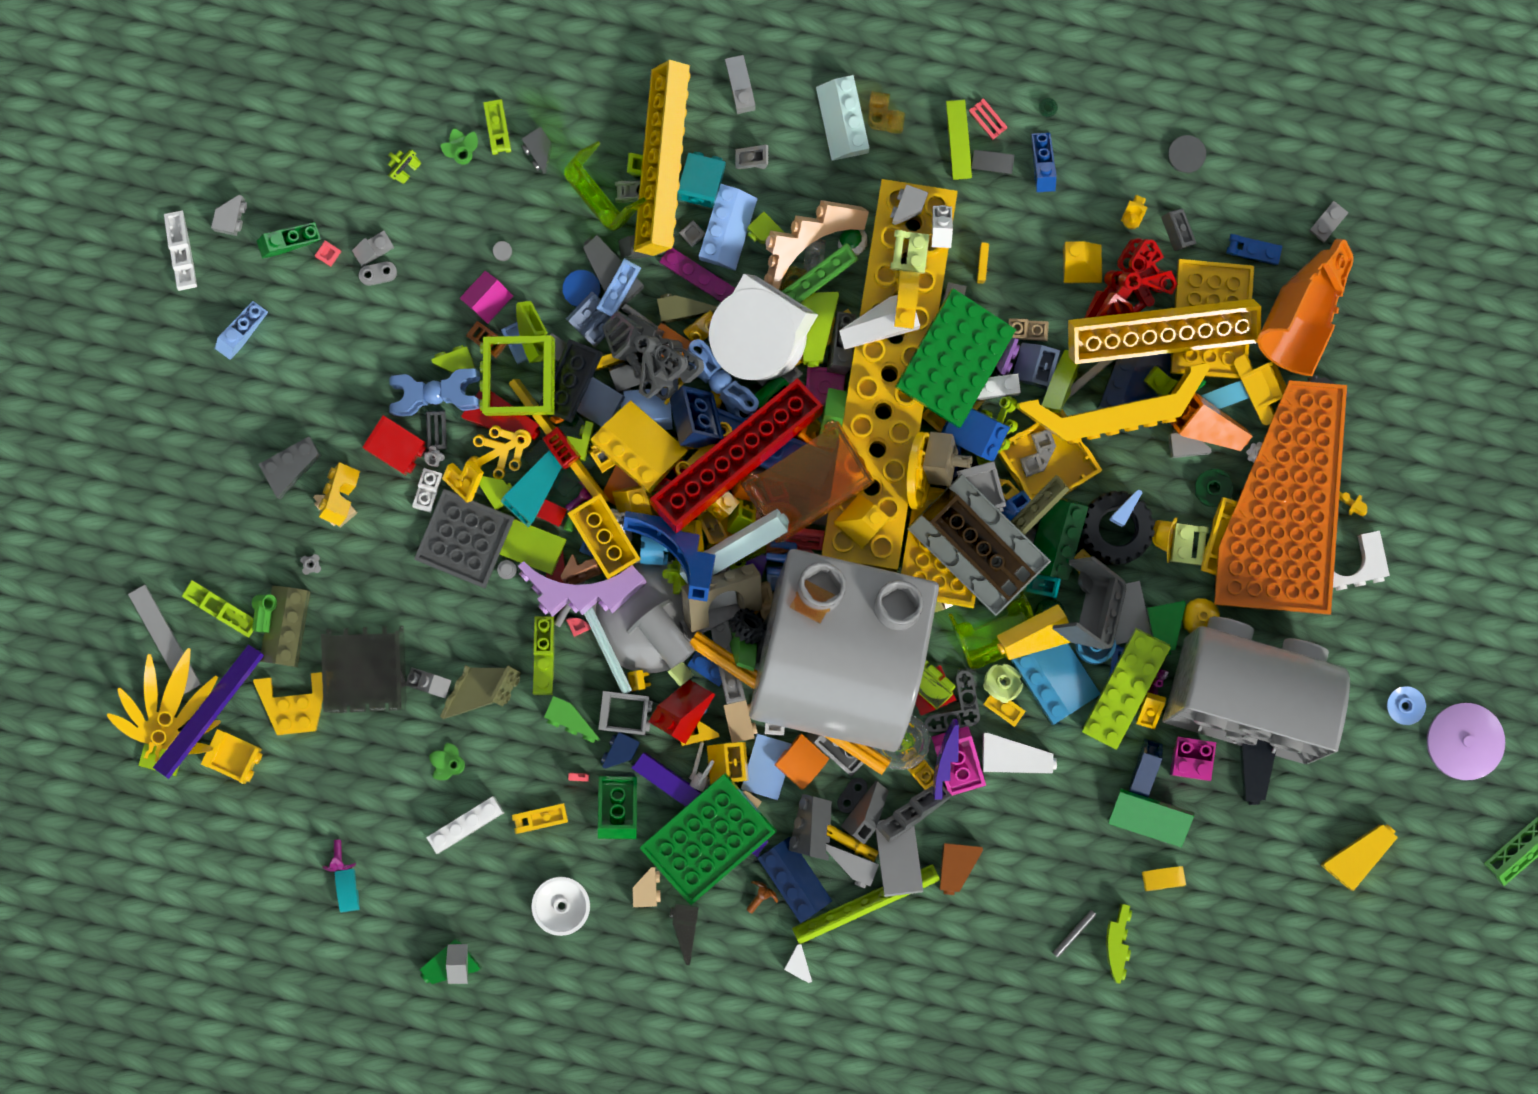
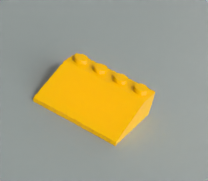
M631 400L591 438L594 446L649 494L688 452L684 446H681L676 439Z

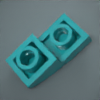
M355 870L334 871L340 912L360 910Z

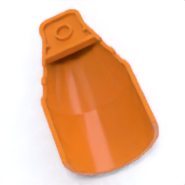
M1335 239L1329 250L1319 252L1281 288L1257 338L1259 349L1266 358L1277 366L1293 373L1313 376L1335 327L1332 324L1334 314L1339 312V307H1336L1338 298L1343 296L1348 274L1353 265V254L1346 240Z

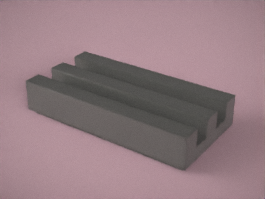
M426 411L427 450H429L430 446H435L437 450L447 449L446 411ZM431 415H434L435 445H432ZM438 415H441L442 445H439Z

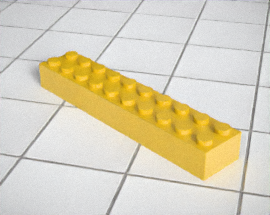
M668 60L651 69L633 250L651 256L671 249L674 244L673 233L676 225L675 212L678 206L677 191L680 187L679 173L682 167L680 160L683 152L682 140L685 133L684 119L687 114L686 100L689 95L687 88L690 80V65L673 60Z
M1254 299L1068 320L1069 358L1074 364L1258 343L1257 338L1261 332V305Z

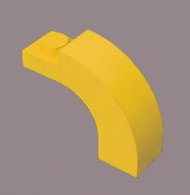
M903 270L899 272L894 327L914 329L919 272Z

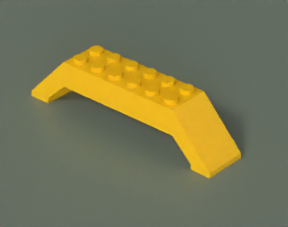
M1210 363L1184 367V375L1171 394L1065 417H1059L1041 406L1039 400L1016 403V408L1062 441H1068V444L1082 442L1081 438L1087 437V440L1101 438L1100 434L1105 433L1106 436L1119 434L1120 429H1124L1127 432L1138 430L1139 425H1143L1146 428L1156 426L1157 421H1162V423L1175 422L1176 417H1181L1210 369Z

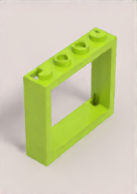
M552 335L483 337V342L480 343V352L483 354V361L480 362V372L483 373V380H480V391L483 392L479 403L480 411L486 416L554 415L555 338ZM544 343L543 406L490 407L491 344Z

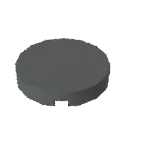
M1184 135L1178 137L1169 148L1168 159L1170 165L1176 171L1190 174L1202 167L1206 159L1204 144L1194 136Z

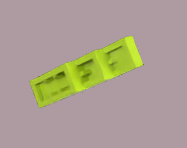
M965 99L946 101L952 179L972 178Z
M1069 350L1064 351L1042 403V406L1051 412H1061L1071 394V386L1077 377V370L1080 364H1074L1069 358Z
M193 580L190 581L181 597L249 638L253 632V617Z

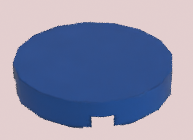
M576 270L565 278L563 294L572 306L577 307L591 292L599 297L601 286L598 278L593 273L587 270Z

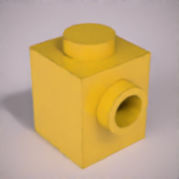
M728 491L709 506L707 510L721 522L733 512L740 501Z

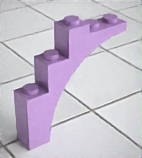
M524 561L518 566L521 571L519 575L525 582L529 580L533 584L531 588L538 596L541 595L538 598L540 603L538 607L545 615L549 613L552 617L566 604L575 613L579 611L583 615L599 600L598 604L605 612L609 610L613 614L646 584L645 578L633 565L608 580L584 585L565 584L548 579L534 571Z

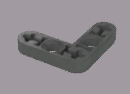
M962 670L956 675V686L961 710L928 716L924 721L925 728L928 731L940 732L948 730L950 725L947 724V717L949 715L957 717L959 728L974 726L979 722L980 713L974 678L969 671ZM965 673L966 676L970 677V680L967 681V687L972 686V690H960V687L964 688V683L959 681L962 674ZM967 692L973 695V701L969 704L964 703L962 700L963 695ZM970 711L976 715L973 722L966 719L963 720L964 724L961 725L959 713H963V717L968 716ZM940 716H944L945 728H942V724L936 725L935 729L928 726L931 718H934L935 721H941Z

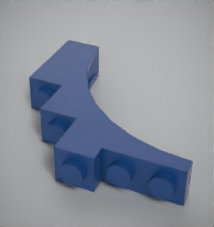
M626 511L623 530L639 533L651 538L669 550L680 562L687 576L689 586L688 599L707 602L716 555L698 552L700 535L682 532V529L676 534L660 516Z

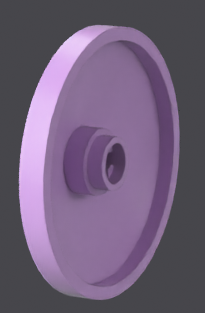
M1460 703L1445 708L1433 719L1427 733V749L1432 762L1447 776L1459 780H1474L1486 776L1497 767L1504 754L1505 735L1499 720L1489 710L1477 704Z

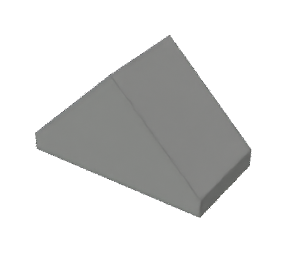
M448 944L446 959L448 984H468V944Z

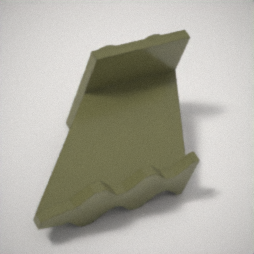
M465 665L462 676L455 683L454 691L446 699L445 707L440 717L446 719L492 703L503 707L510 700L513 687L518 685L521 672L509 666L506 668H471Z

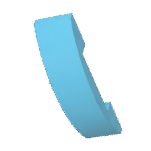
M1242 381L1202 395L1203 398L1218 409L1250 399Z

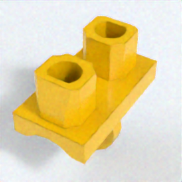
M1135 195L1133 201H1129L1121 218V221L1128 229L1139 227L1147 210V207L1144 206L1146 198Z
M711 310L683 330L691 342L696 339L703 341L709 336V327L713 316Z

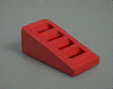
M556 427L543 438L563 469H567L581 457L559 427ZM558 434L559 437L554 442H551L550 439ZM562 440L563 443L556 448L555 445ZM566 446L567 449L560 454L559 451ZM570 452L571 456L565 460L563 457Z

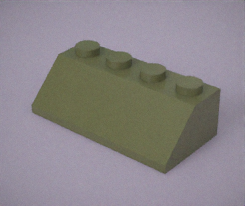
M272 586L271 595L276 598L277 606L272 611L270 632L264 633L261 653L264 657L260 662L298 668L310 591Z

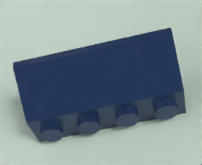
M788 837L759 856L758 859L799 922L802 923L831 903L832 900L802 854L789 851L791 837Z

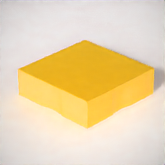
M1063 409L1060 413L1053 412L1059 417L1067 416ZM1037 422L1023 432H1019L1009 439L1010 447L998 453V456L1020 490H1024L1031 500L1056 475L1070 489L1066 493L1068 494L1102 471L1100 465L1083 442L1068 444V441H1062L1052 434L1056 447L1045 470L1026 477L1019 459L1037 453L1031 435L1046 430Z

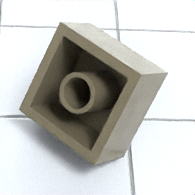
M930 432L923 463L928 484L951 486L955 466L971 468L972 456L958 455L953 434Z

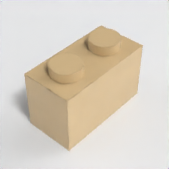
M746 700L724 705L732 743L754 739V734H758L755 722L751 723L749 717L751 704H747Z

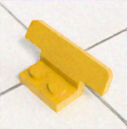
M1245 353L1236 358L1233 364L1261 423L1267 426L1271 424L1275 414L1271 404L1281 400L1287 385L1275 363L1270 362L1253 369Z

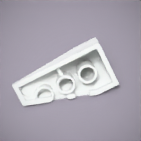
M898 295L887 298L839 330L844 350L918 330L920 323L917 313L915 314L914 329L894 327Z

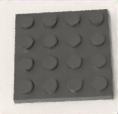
M443 489L414 560L486 589L515 518L473 500L467 503L458 494Z

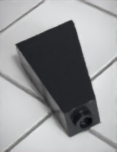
M1259 739L1256 745L1244 743L1240 745L1244 801H1248L1249 805H1258L1261 800H1266L1276 752L1275 754L1272 753L1273 746L1269 742Z

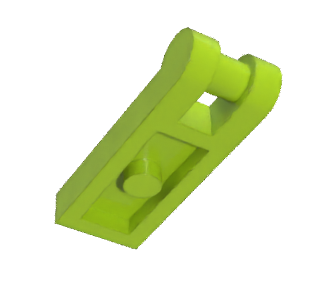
M502 99L483 102L492 154L497 155L498 152L506 151V153L512 152ZM503 139L504 144L497 145L496 140Z

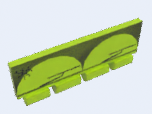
M926 660L918 693L933 707L938 709L953 695L952 691L956 685L947 677L939 681L943 674L933 665L926 669L929 661Z

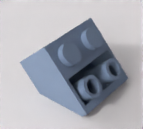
M1022 343L1013 374H1018L1019 382L1047 390L1055 371L1060 350L1043 345Z

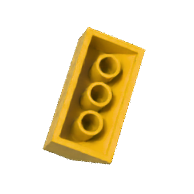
M601 493L567 513L607 579L618 575L641 560Z

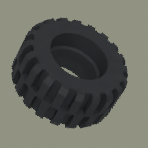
M1127 491L1103 493L1088 505L1080 538L1084 542V548L1087 552L1089 551L1092 557L1101 560L1105 564L1124 565L1136 560L1146 552L1152 543V537H1154L1155 531L1153 528L1155 522L1152 519L1151 510L1146 507V503L1143 500H1138L1130 514L1135 525V532L1127 544L1121 546L1110 545L1101 537L1099 531L1101 518L1109 511L1118 510L1132 496Z

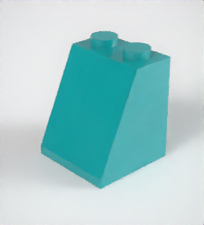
M696 151L693 154L688 153L680 180V187L677 191L678 200L713 209L726 162L717 156H712L711 158L704 157L703 153Z

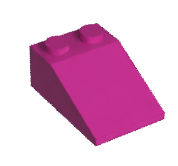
M968 726L959 729L958 762H951L950 781H945L947 791L952 796L986 786ZM946 733L931 737L937 757Z

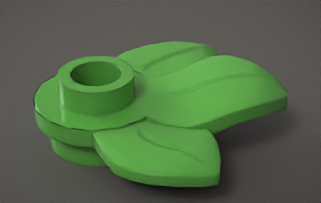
M453 129L450 134L449 143L441 144L443 154L449 158H454L458 164H468L472 160V152L478 146L477 135L475 132H471L465 137L462 132ZM466 153L467 156L466 158L462 159L460 158V154Z
M446 743L443 751H434L429 755L430 762L436 767L432 777L437 780H448L452 775L462 773L465 768V762L459 756L458 748L451 743ZM453 762L457 763L456 768L452 767Z

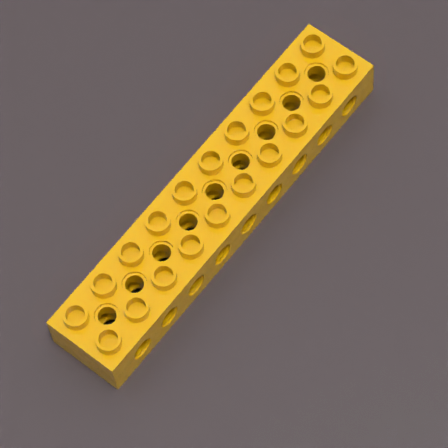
M886 179L881 180L860 316L887 298L898 295L900 271L890 269L894 257L895 230L929 234L925 274L919 273L916 313L920 328L901 334L903 341L899 344H893L888 338L854 348L821 554L823 556L897 572L908 509V463L914 438L920 432L924 406L895 388L939 311L949 248L932 247L933 206L945 205L952 207L953 220L958 191ZM907 184L928 192L920 215L897 225L892 224L893 218L890 216L894 206L898 207L900 200L897 197L900 189H905ZM909 220H915L920 224L921 228L917 231H910L905 224ZM903 239L901 259L907 257L909 239ZM886 369H891L896 373L897 379L887 382L882 378L881 373ZM887 407L890 410L891 417L886 420L879 419L875 414L877 408ZM874 444H879L884 448L885 454L880 458L873 457L869 452V448ZM865 483H876L879 488L878 494L874 496L867 495L863 490ZM859 494L875 504L889 517V520L863 549L834 524V521Z

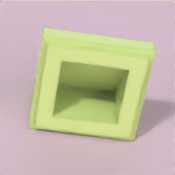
M683 662L668 671L679 686L684 685L693 677V673Z

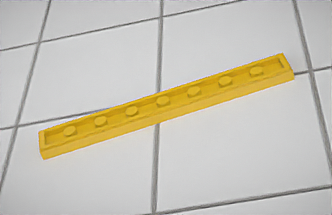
M513 379L509 382L510 387L525 406H538V403L520 379ZM532 415L546 435L556 428L547 415ZM558 434L550 439L551 442H554L559 437ZM562 440L555 445L556 448L563 443ZM566 446L559 451L560 454L567 449ZM570 452L563 457L565 460L571 456ZM579 459L570 466L592 497L601 493L607 503L609 498Z

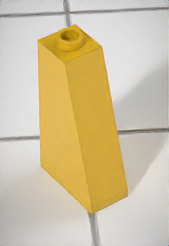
M1057 604L997 635L999 641L997 648L1001 655L1005 654L1008 660L1070 643V641L1052 629L1053 625L1068 624L1067 616Z
M1387 824L1385 826L1378 825L1322 862L1321 866L1345 887L1354 891L1398 838L1394 834L1396 831Z

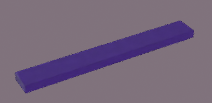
M247 645L153 768L168 779L172 776L264 657L261 652Z

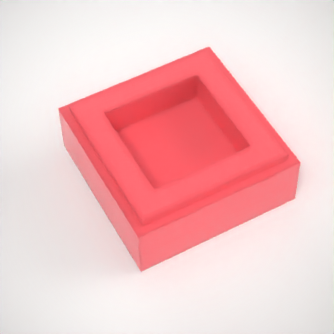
M324 241L315 257L332 267L342 251L329 242Z

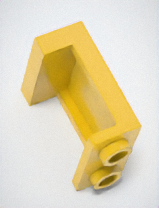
M217 729L210 743V746L214 749L206 752L201 765L216 770L242 784H246L247 781L250 782L254 775L252 769L255 763L258 764L262 758V749L221 729Z

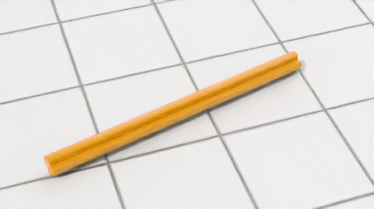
M697 631L690 641L694 649L754 689L758 671L756 669L750 671L736 666L732 653ZM826 737L881 775L891 762L890 759L870 746Z

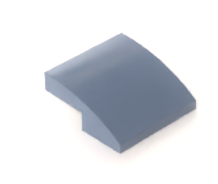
M591 292L566 320L591 345L596 347L605 338L602 326L610 319V316L596 309L601 300L595 293Z
M592 377L577 412L602 427L616 414L625 396Z

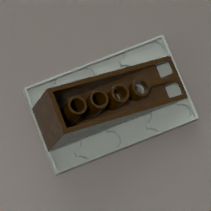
M962 474L907 527L995 616L1051 562Z

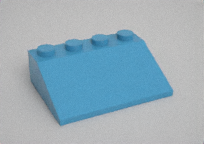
M1068 643L1010 660L1020 673L1021 678L1051 725L1056 724L1100 695V692Z

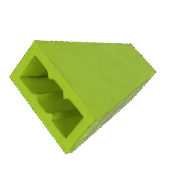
M839 292L813 293L801 302L802 305L818 314L807 333L806 346L803 352V365H807V367H818L819 364H823L839 300Z

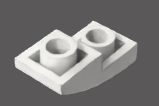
M426 468L423 469L412 505L413 508L432 512L442 473Z

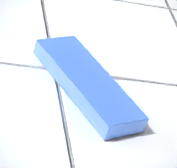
M624 258L596 309L610 317L618 311L641 267Z

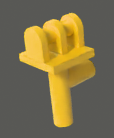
M1339 493V500L1351 507L1349 515L1352 516L1354 512L1360 516L1367 514V505L1362 502L1361 495L1355 501L1350 498L1349 493Z

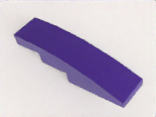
M957 719L952 720L938 753L933 780L934 799H942L943 781H950L951 762H958L959 724Z

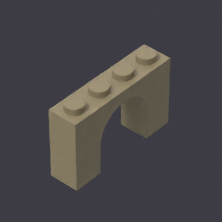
M753 563L712 576L707 602L688 599V584L681 586L684 622L691 632L709 627V606L718 595L727 591H736L737 604L740 609L748 608L749 611L753 610L754 612L762 609L761 575Z

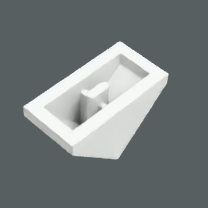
M797 944L784 970L810 983L812 979L802 945Z

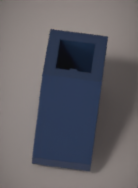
M620 732L618 735L614 734L609 743L612 746L609 753L605 752L601 759V762L604 763L602 767L608 769L632 760L640 742Z

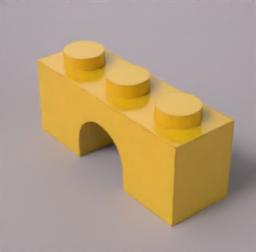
M340 462L335 468L330 469L327 476L330 480L323 490L325 497L322 498L318 507L320 509L319 518L338 526L347 518L351 502L344 499L340 492L349 495L356 487L360 471Z

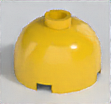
M1197 598L1188 602L1185 606L1182 623L1184 628L1191 633L1200 626L1207 627L1209 618L1214 616L1220 617V612L1212 601L1205 598Z

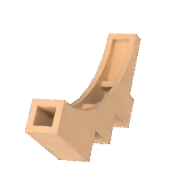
M821 200L816 210L817 218L795 216V220L791 224V234L770 231L766 239V249L772 255L768 260L769 269L764 277V281L779 290L789 266L805 248L823 236L837 231L850 229L865 230L869 211L860 206Z

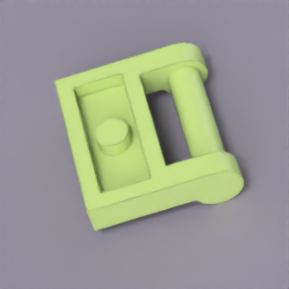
M895 230L894 257L890 269L925 274L929 234ZM903 239H909L906 264H901Z
M1176 523L1173 531L1170 562L1201 566L1209 527ZM1194 532L1199 533L1196 558H1191Z

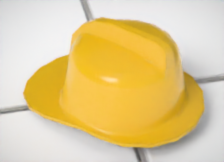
M1176 517L1173 522L1157 520L1153 528L1155 533L1152 541L1156 547L1167 552V563L1170 562L1173 531L1177 523Z

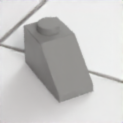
M1173 430V433L1168 436L1171 458L1208 455L1211 453V448L1204 442L1183 437L1176 430Z

